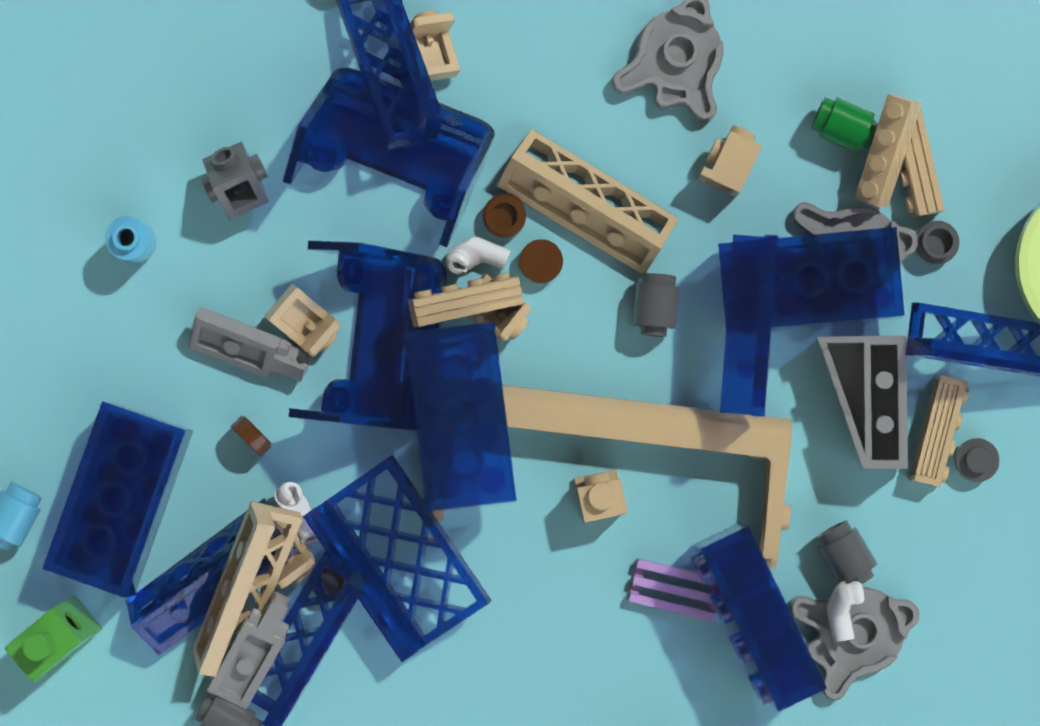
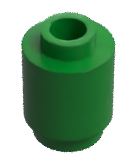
M824 97L814 117L811 129L820 132V138L858 153L861 146L869 149L878 124L873 122L875 113L838 97L835 100Z

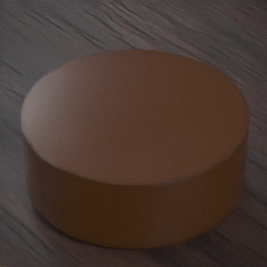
M500 194L491 198L485 205L483 222L486 229L493 236L502 239L511 238L523 229L526 222V211L522 202L516 197Z
M545 239L534 240L528 243L522 250L520 268L524 276L530 281L540 284L548 283L554 280L561 272L563 256L558 246L553 242Z
M240 416L230 426L260 457L272 447V443L245 416Z

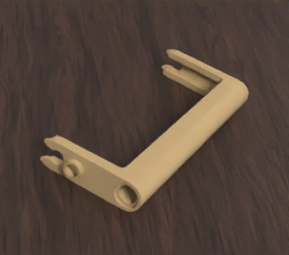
M444 379L434 462L426 461L423 487L431 488L426 527H433L435 520H444L458 424H488L747 455L750 458L763 459L766 462L758 557L766 559V566H769V568H776L781 530H788L791 514L790 504H784L792 438L791 419L461 379Z

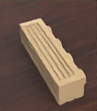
M897 94L887 95L854 199L876 207H889L922 102Z
M921 108L903 160L902 171L899 173L901 185L907 189L908 197L905 198L908 213H912L913 219L937 214L945 210Z
M508 272L494 275V281L484 283L483 278L467 281V287L458 288L457 284L443 286L440 293L431 294V290L415 292V298L407 299L413 326L420 327L524 304L519 277H510Z
M936 375L909 480L935 487H941V484L946 482L949 474V467H946L948 456L952 457L956 446V441H953L955 430L960 429L963 416L959 414L961 405L967 402L969 388H966L967 381L944 375Z

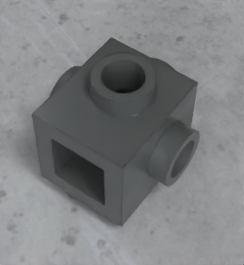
M242 141L230 147L220 148L212 155L202 159L208 175L201 179L202 184L212 203L219 200L229 220L269 202L261 180L268 177L258 154L249 156Z

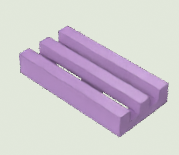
M638 558L628 601L714 621L716 604H718V595L723 579ZM644 569L711 585L710 593L643 578ZM640 586L707 602L706 610L640 595Z

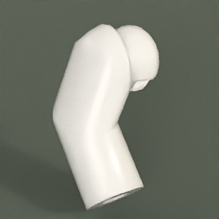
M475 236L449 250L446 256V266L455 275H462L482 262L504 270L511 250Z
M294 482L283 483L274 494L276 507L301 512L303 520L298 530L301 543L306 545L316 543L321 539L322 534L310 505L302 493L301 487Z
M844 580L836 584L828 601L827 614L833 642L855 638L849 611L850 605L861 604L865 600L863 587L859 581L846 583Z

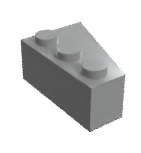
M906 336L817 337L862 468L908 469Z

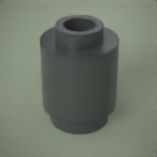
M642 273L641 283L636 284L633 325L641 327L640 335L666 337L667 329H676L680 290L679 287H676V276Z
M847 520L835 524L817 536L821 544L818 550L838 583L845 580L846 583L859 581L863 584L874 576L871 569L877 565V562L856 527L851 528Z
M207 696L195 717L197 721L201 722L200 726H262L264 723L255 717V711L239 707L218 696L215 699Z

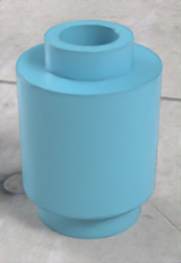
M123 216L115 219L108 226L105 233V243L110 253L115 257L128 263H140L147 260L154 252L156 237L151 227L135 217ZM132 231L134 241L132 244L124 246L123 241L126 234Z
M10 482L7 490H1L0 547L5 550H10L12 544L22 546L41 511L38 505L42 497L13 482Z

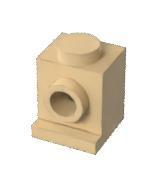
M733 125L725 141L719 138L716 139L706 160L713 164L712 169L704 166L697 180L737 197L747 180L762 145L754 142L756 136L753 133Z
M617 469L574 478L584 523L628 513Z

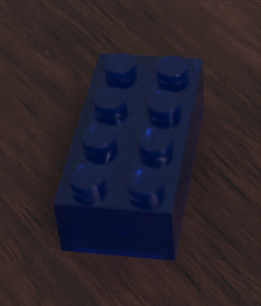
M897 227L718 244L727 334L900 319L905 316Z
M495 322L405 332L404 341L425 514L514 503L517 499Z
M102 401L42 569L123 598L135 595L194 430L114 402Z
M738 522L693 544L697 554L690 557L701 581H704L705 584L712 582L716 594L709 598L720 620H723L724 624L731 623L735 633L728 636L739 660H742L744 665L750 663L754 673L747 677L759 700L761 699L763 705L770 703L780 712L827 689L750 527Z

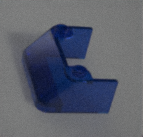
M339 68L332 73L298 124L282 182L291 185L304 163L317 171L330 172L343 167L347 159L426 190L423 198V204L435 218L447 220L439 245L447 248L464 215L491 148L495 132L482 119L352 68Z
M308 241V250L338 255L337 278L340 286L346 292L359 294L349 380L335 379L327 385L322 397L321 412L289 408L288 417L412 431L422 430L427 426L432 416L442 322L414 327L407 299L415 298L414 293L419 291L431 290V294L442 292L441 287L447 284L445 266L435 257L360 242Z

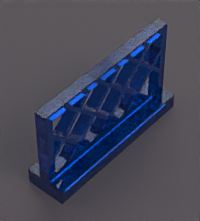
M393 455L302 516L401 663L492 601ZM387 469L398 484L395 499L374 495L376 477ZM367 484L366 493L356 491ZM404 494L409 500V502L403 501ZM346 497L364 500L361 523L347 520L337 504ZM372 502L394 507L391 529L369 525ZM402 509L417 512L422 519L420 536L398 531ZM354 529L360 530L359 536L356 534ZM429 531H430V533L432 534V536L434 537V539H433V538H428V533H429ZM368 532L389 537L386 559L371 556L365 547ZM397 539L419 544L416 565L394 561ZM426 545L443 550L447 556L445 572L423 567ZM379 566L384 567V573L382 572ZM453 568L456 569L459 575L453 574ZM392 569L414 573L411 595L396 592L390 584ZM422 575L444 580L440 602L418 597ZM451 582L466 585L476 601L466 608L448 604ZM403 602L409 603V609H407ZM417 605L439 610L436 627L424 634L415 620ZM446 612L455 614L445 621Z

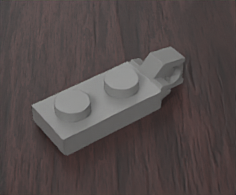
M200 307L195 315L188 345L189 349L266 379L272 374L284 375L299 382L303 380L309 368L311 356L302 348L291 345L285 339L282 340L280 337Z
M274 591L263 612L253 608L250 615L245 617L222 659L216 677H212L208 683L206 692L247 709L285 642L289 624L282 622V619L288 610L289 597Z

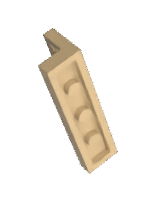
M533 129L530 130L511 157L497 184L502 190L640 274L648 271L679 218ZM533 147L546 155L549 162L537 160L527 154L528 150ZM567 173L579 175L584 178L586 184L578 185L569 179ZM612 195L621 201L623 207H614L606 201L604 196ZM641 218H649L664 228L659 234L644 225Z
M250 501L192 649L198 674L216 677L222 659L228 650L227 647L234 630H239L245 617L249 616L252 611L250 609L241 614L250 592L256 600L253 608L263 612L275 590L302 523L303 517L301 512ZM273 521L287 523L283 534L270 540L275 529ZM266 555L271 563L269 570L255 577L263 556Z

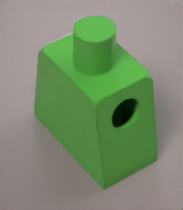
M75 595L47 611L5 647V650L32 682H39L103 628ZM65 615L73 620V622L77 626V629L71 626V624L67 621Z

